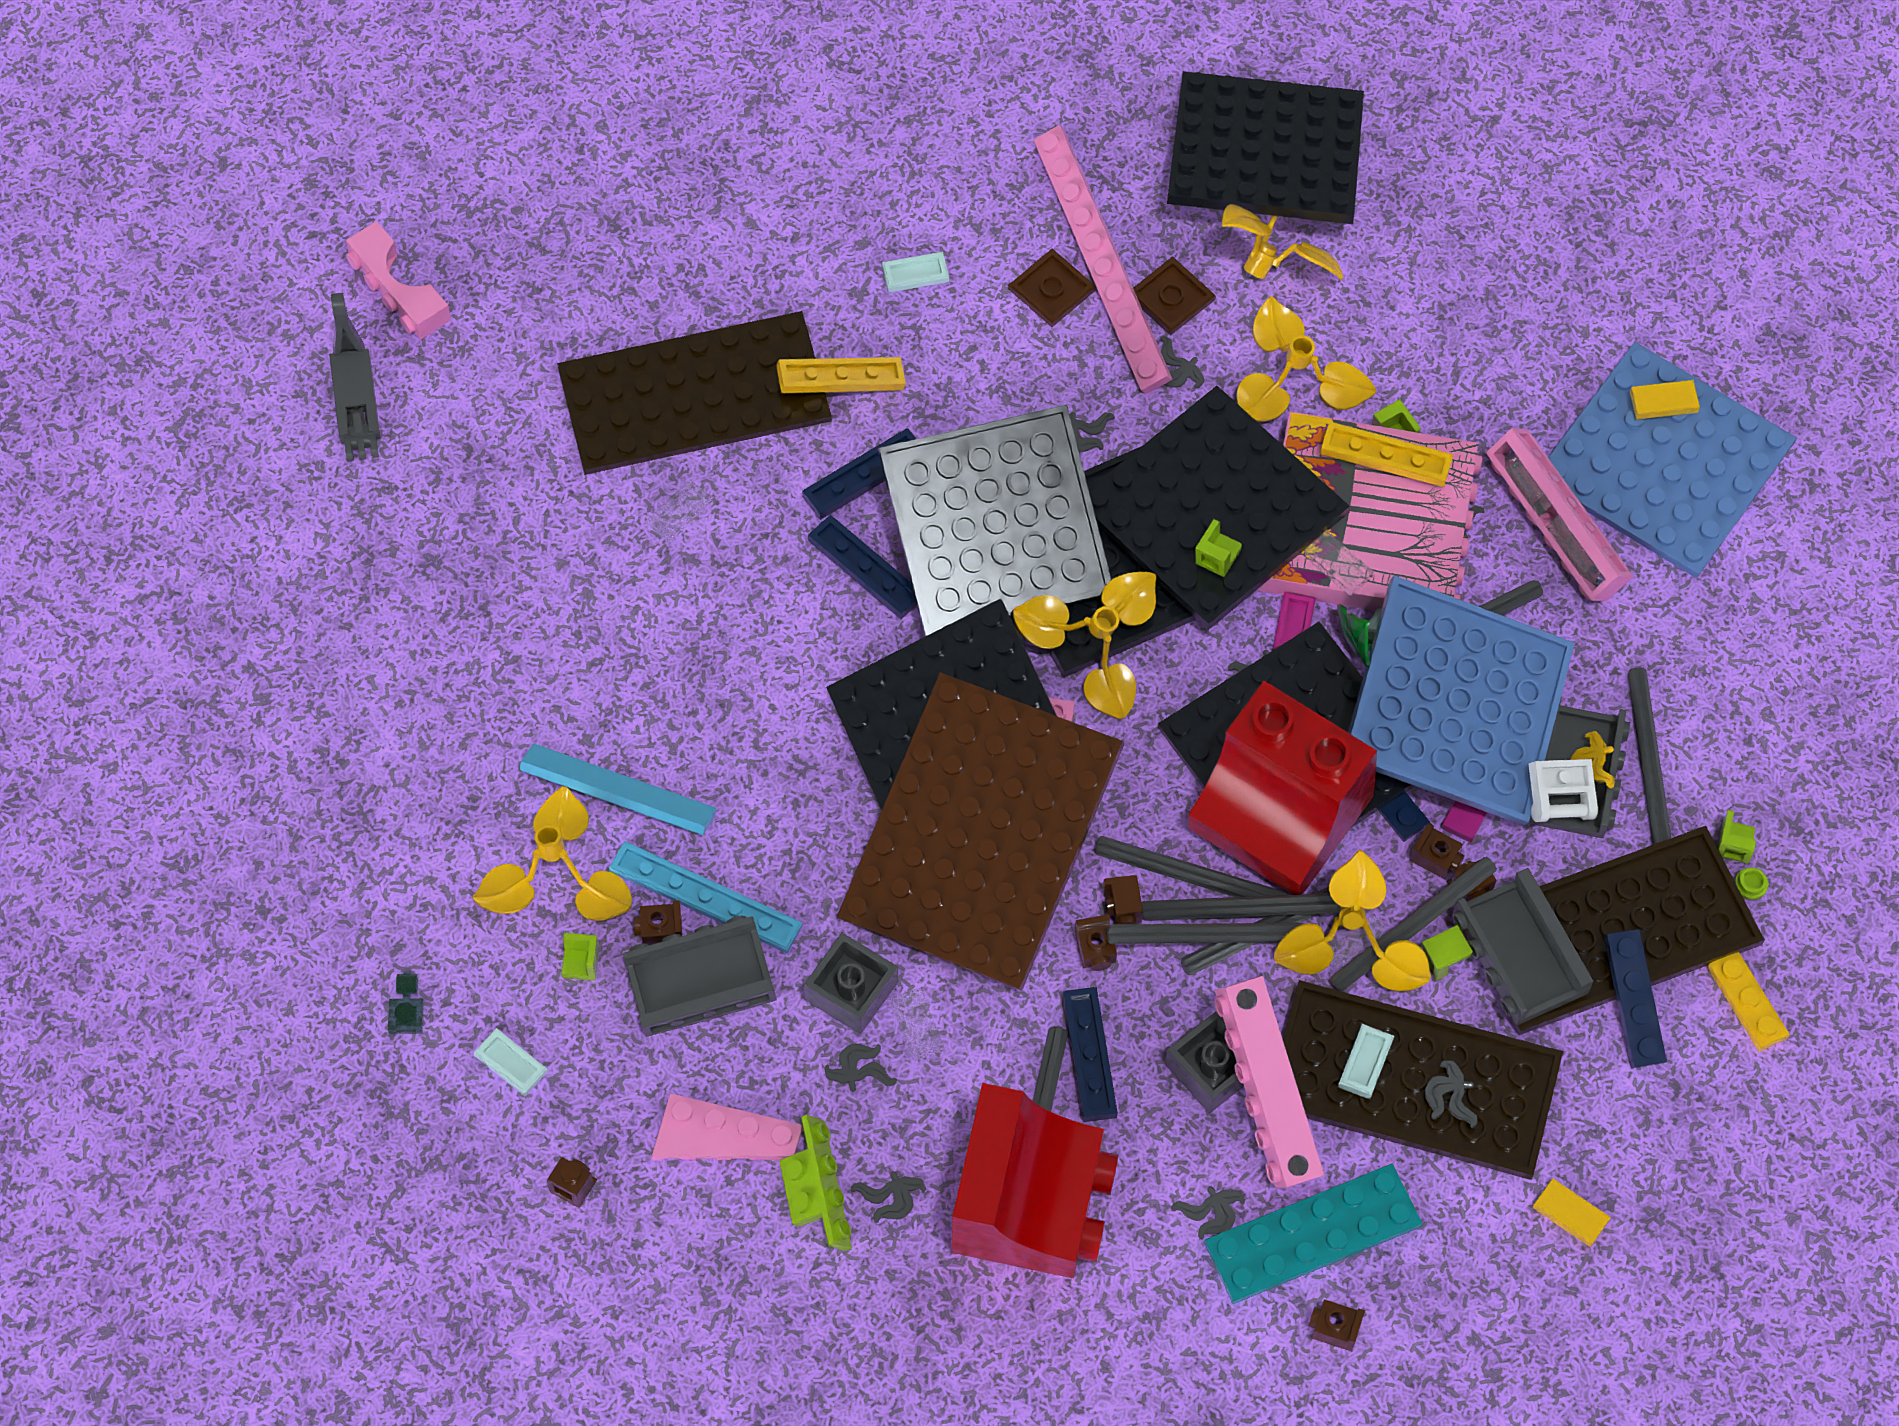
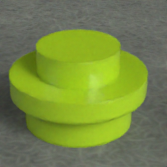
M1745 868L1735 878V883L1742 897L1747 900H1758L1768 890V879L1764 872L1758 868Z

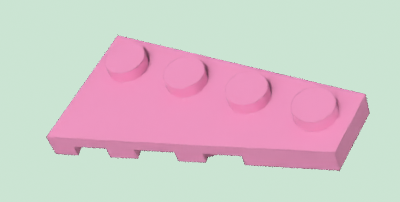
M670 1093L652 1153V1160H665V1158L682 1160H781L796 1154L803 1125Z

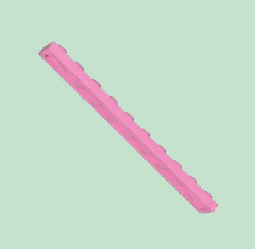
M1058 125L1034 139V143L1138 385L1144 394L1151 392L1173 379L1067 134Z

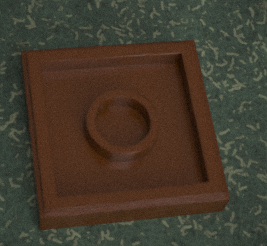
M1052 248L1008 285V290L1049 326L1053 327L1094 293L1096 286Z
M1173 256L1133 287L1142 310L1170 336L1216 299V295Z

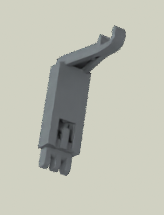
M344 293L331 294L335 327L333 353L329 354L340 442L345 444L347 462L354 461L353 450L358 449L360 460L366 459L365 448H370L372 458H378L377 439H381L369 348L365 349L363 340L348 317Z

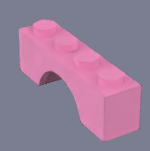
M377 221L346 240L348 248L346 258L353 269L358 270L360 268L364 272V279L372 291L377 289L380 291L386 308L391 313L396 310L401 316L399 320L407 333L411 334L414 332L421 340L451 320L448 304L431 284L408 286L398 282L391 276L390 268L397 258L395 242Z

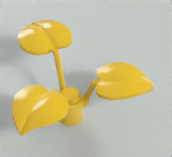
M1229 204L1225 208L1222 215V227H1237L1257 234L1253 250L1243 266L1249 274L1265 279L1272 265L1278 267L1281 261L1289 254L1296 252L1303 258L1327 269L1336 275L1340 281L1343 279V273L1338 261L1327 251L1310 243L1301 242L1300 245L1294 243L1277 257L1275 254L1277 249L1268 243V239L1278 216H1271L1268 225H1266L1254 213L1238 205Z
M1272 296L1263 303L1257 312L1253 324V338L1256 344L1266 352H1273L1279 348L1283 353L1287 352V363L1275 383L1270 376L1264 373H1252L1246 376L1240 382L1236 393L1237 404L1257 422L1271 421L1280 417L1286 411L1290 402L1289 394L1280 386L1292 368L1304 369L1309 364H1312L1316 378L1322 382L1319 388V395L1326 405L1331 408L1348 410L1375 395L1377 390L1371 380L1359 369L1341 361L1330 362L1325 366L1324 374L1322 375L1317 363L1318 357L1313 355L1315 343L1310 337L1304 335L1305 328L1303 322L1298 315L1280 304Z
M1132 572L1109 581L1101 595V602L1104 606L1097 609L1092 618L1086 617L1082 621L1067 625L1069 610L1063 601L1051 595H1040L1013 609L1014 622L1021 635L1028 642L1042 649H1053L1061 646L1065 639V631L1089 626L1091 634L1096 638L1103 639L1104 643L1101 659L1102 669H1094L1088 673L1083 684L1084 696L1087 702L1099 712L1116 719H1124L1132 709L1135 701L1136 681L1133 673L1125 664L1116 663L1108 668L1107 661L1111 635L1119 625V621L1128 626H1136L1149 620L1156 604V575L1150 572Z
M562 786L543 803L535 815L533 828L537 849L532 852L533 859L529 874L526 876L524 870L514 864L499 865L486 874L472 897L476 904L491 912L510 914L521 911L535 897L534 888L529 882L534 879L540 858L548 862H556L560 858L564 860L578 884L583 887L576 895L575 904L578 912L589 920L604 921L628 912L632 907V896L626 883L612 872L597 871L591 875L588 883L579 874L565 850L563 840L573 841L579 838L588 828L589 816L584 805L572 794L569 788Z
M1358 850L1350 860L1338 868L1330 879V896L1341 906V910L1338 912L1339 916L1333 919L1334 923L1329 934L1324 937L1322 928L1317 924H1302L1290 930L1278 943L1274 952V960L1277 964L1300 974H1317L1325 970L1333 960V948L1328 942L1333 940L1339 926L1342 925L1350 930L1363 927L1376 955L1380 957L1373 963L1371 969L1374 979L1381 986L1394 991H1409L1425 985L1431 979L1428 958L1423 949L1416 943L1400 940L1389 944L1385 953L1380 949L1369 926V921L1366 919L1365 909H1375L1381 905L1386 897V883L1379 867L1362 850Z

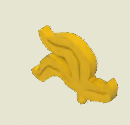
M1596 731L1588 732L1585 738L1590 740L1591 746L1577 749L1570 760L1591 759L1594 781L1606 783L1611 789L1615 785V778L1603 770V765L1606 761V754L1612 753L1614 748L1612 746L1606 747V743Z

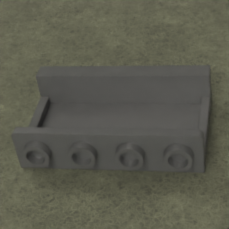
M1560 699L1545 761L1570 760L1577 749L1591 746L1590 740L1586 739L1585 735L1588 732L1596 731L1601 735L1606 743V747L1612 746L1614 748L1612 753L1606 754L1603 770L1615 778V785L1610 789L1606 783L1594 781L1598 814L1594 820L1567 817L1549 818L1546 822H1535L1532 816H1530L1529 823L1527 824L1603 839L1607 828L1613 829L1616 817V810L1611 809L1612 799H1618L1621 780H1616L1617 770L1622 771L1626 751H1621L1620 748L1622 741L1627 742L1630 730V722L1625 721L1627 710L1620 709L1618 715L1613 716L1560 705ZM1580 794L1549 796L1550 805L1580 804L1581 802Z
M1529 868L1517 872L1514 881L1467 902L1464 897L1457 900L1452 913L1453 921L1461 931L1464 930L1469 939L1468 944L1473 951V957L1476 960L1480 959L1488 984L1491 988L1496 987L1501 996L1500 1003L1503 1011L1508 1017H1513L1516 1025H1520L1589 994L1593 979Z
M743 915L729 919L726 924L716 927L704 925L695 929L694 933L684 936L680 934L669 935L663 938L660 943L653 945L638 944L631 947L628 952L623 953L640 1014V1021L646 1037L777 1001L753 916L747 918Z

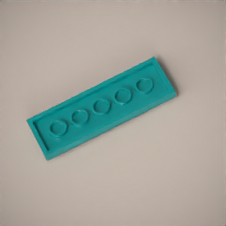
M1392 1163L1205 1239L1204 1244L1232 1304H1236L1421 1228L1423 1223Z

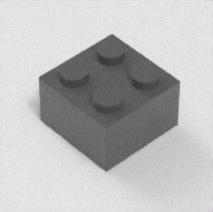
M841 932L805 982V1000L859 1034H862L897 985L898 966Z
M1217 1011L1167 1049L1165 1065L1209 1113L1213 1112L1244 1087V1084L1239 1082L1235 1073V1064L1237 1062L1234 1052L1229 1049L1225 1040V1031L1227 1029L1224 1019L1218 1015Z

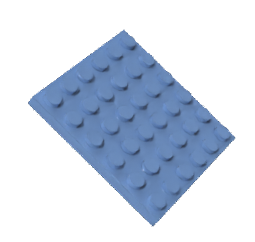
M1634 342L1548 458L1589 514L1693 577L1698 578L1794 445L1797 437L1637 342ZM1694 380L1700 405L1698 413L1636 420L1630 396L1631 387Z
M1394 575L1389 581L1369 654L1370 666L1366 667L1348 733L1377 750L1376 772L1518 824L1526 825L1529 823L1531 807L1533 805L1528 763L1545 761L1575 643Z

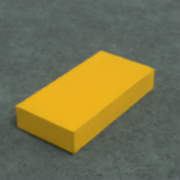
M1694 380L1634 386L1630 390L1636 420L1698 413L1700 409Z
M1554 1178L1533 1206L1536 1211L1589 1247L1593 1245L1611 1219L1610 1216Z

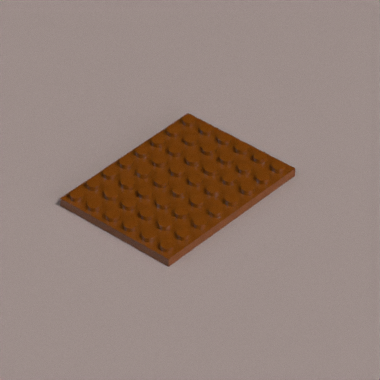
M940 672L837 917L1022 991L1124 747V742Z

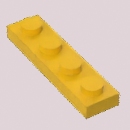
M901 357L779 359L776 366L781 393L903 390L906 385Z
M1330 421L1320 452L1321 455L1445 487L1454 455Z

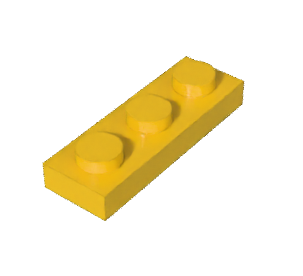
M1739 952L1708 964L1709 972L1758 1052L1789 1038V1032Z

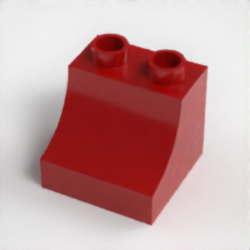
M1263 681L1226 731L1223 749L1214 771L1188 814L1189 829L1290 894H1304L1373 798L1377 750L1271 684Z
M982 1083L952 1215L951 1253L1073 1279L1078 1258L1097 1262L1105 1221L1087 1217L1092 1192L1111 1196L1119 1157L1118 1154L1101 1151L1104 1129L1073 1121L1050 1112L1033 1102L1024 1091Z

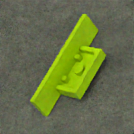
M806 1114L801 1118L808 1149L779 1160L792 1224L803 1226L823 1218L828 1246L843 1251L852 1250L850 1241L851 1228L845 1218L843 1209L844 1195L838 1185L836 1176L837 1163L832 1156L829 1143L831 1138L830 1130L825 1121Z

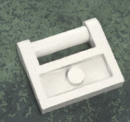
M1591 759L1534 761L1528 763L1533 796L1531 816L1535 822H1546L1549 818L1580 817L1583 820H1594L1597 817L1598 806ZM1580 794V804H1549V796Z

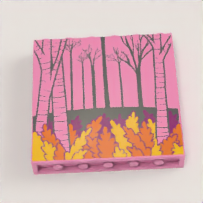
M1289 411L1283 446L1350 506V513L1258 588L1257 591L1284 595V592L1314 597L1316 598L1315 601L1336 605L1342 604L1343 606L1376 611L1377 608L1382 609L1389 581L1395 575L1460 600L1461 595L1455 594L1456 585L1462 586L1465 567L1459 566L1460 557L1466 558L1469 539L1463 537L1465 529L1471 530L1474 511L1468 510L1469 501L1475 502L1478 483H1473L1472 480L1473 474L1479 475L1482 463V456L1477 455L1478 443ZM1329 421L1454 454L1445 487L1321 455V447Z

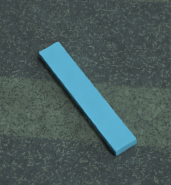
M533 744L521 760L520 770L701 835H704L716 814L717 808L537 744Z
M626 841L623 842L609 867V872L672 901L680 900L681 905L722 924H726L729 919L743 915L746 918L753 916L760 941L787 954L803 926L802 922Z

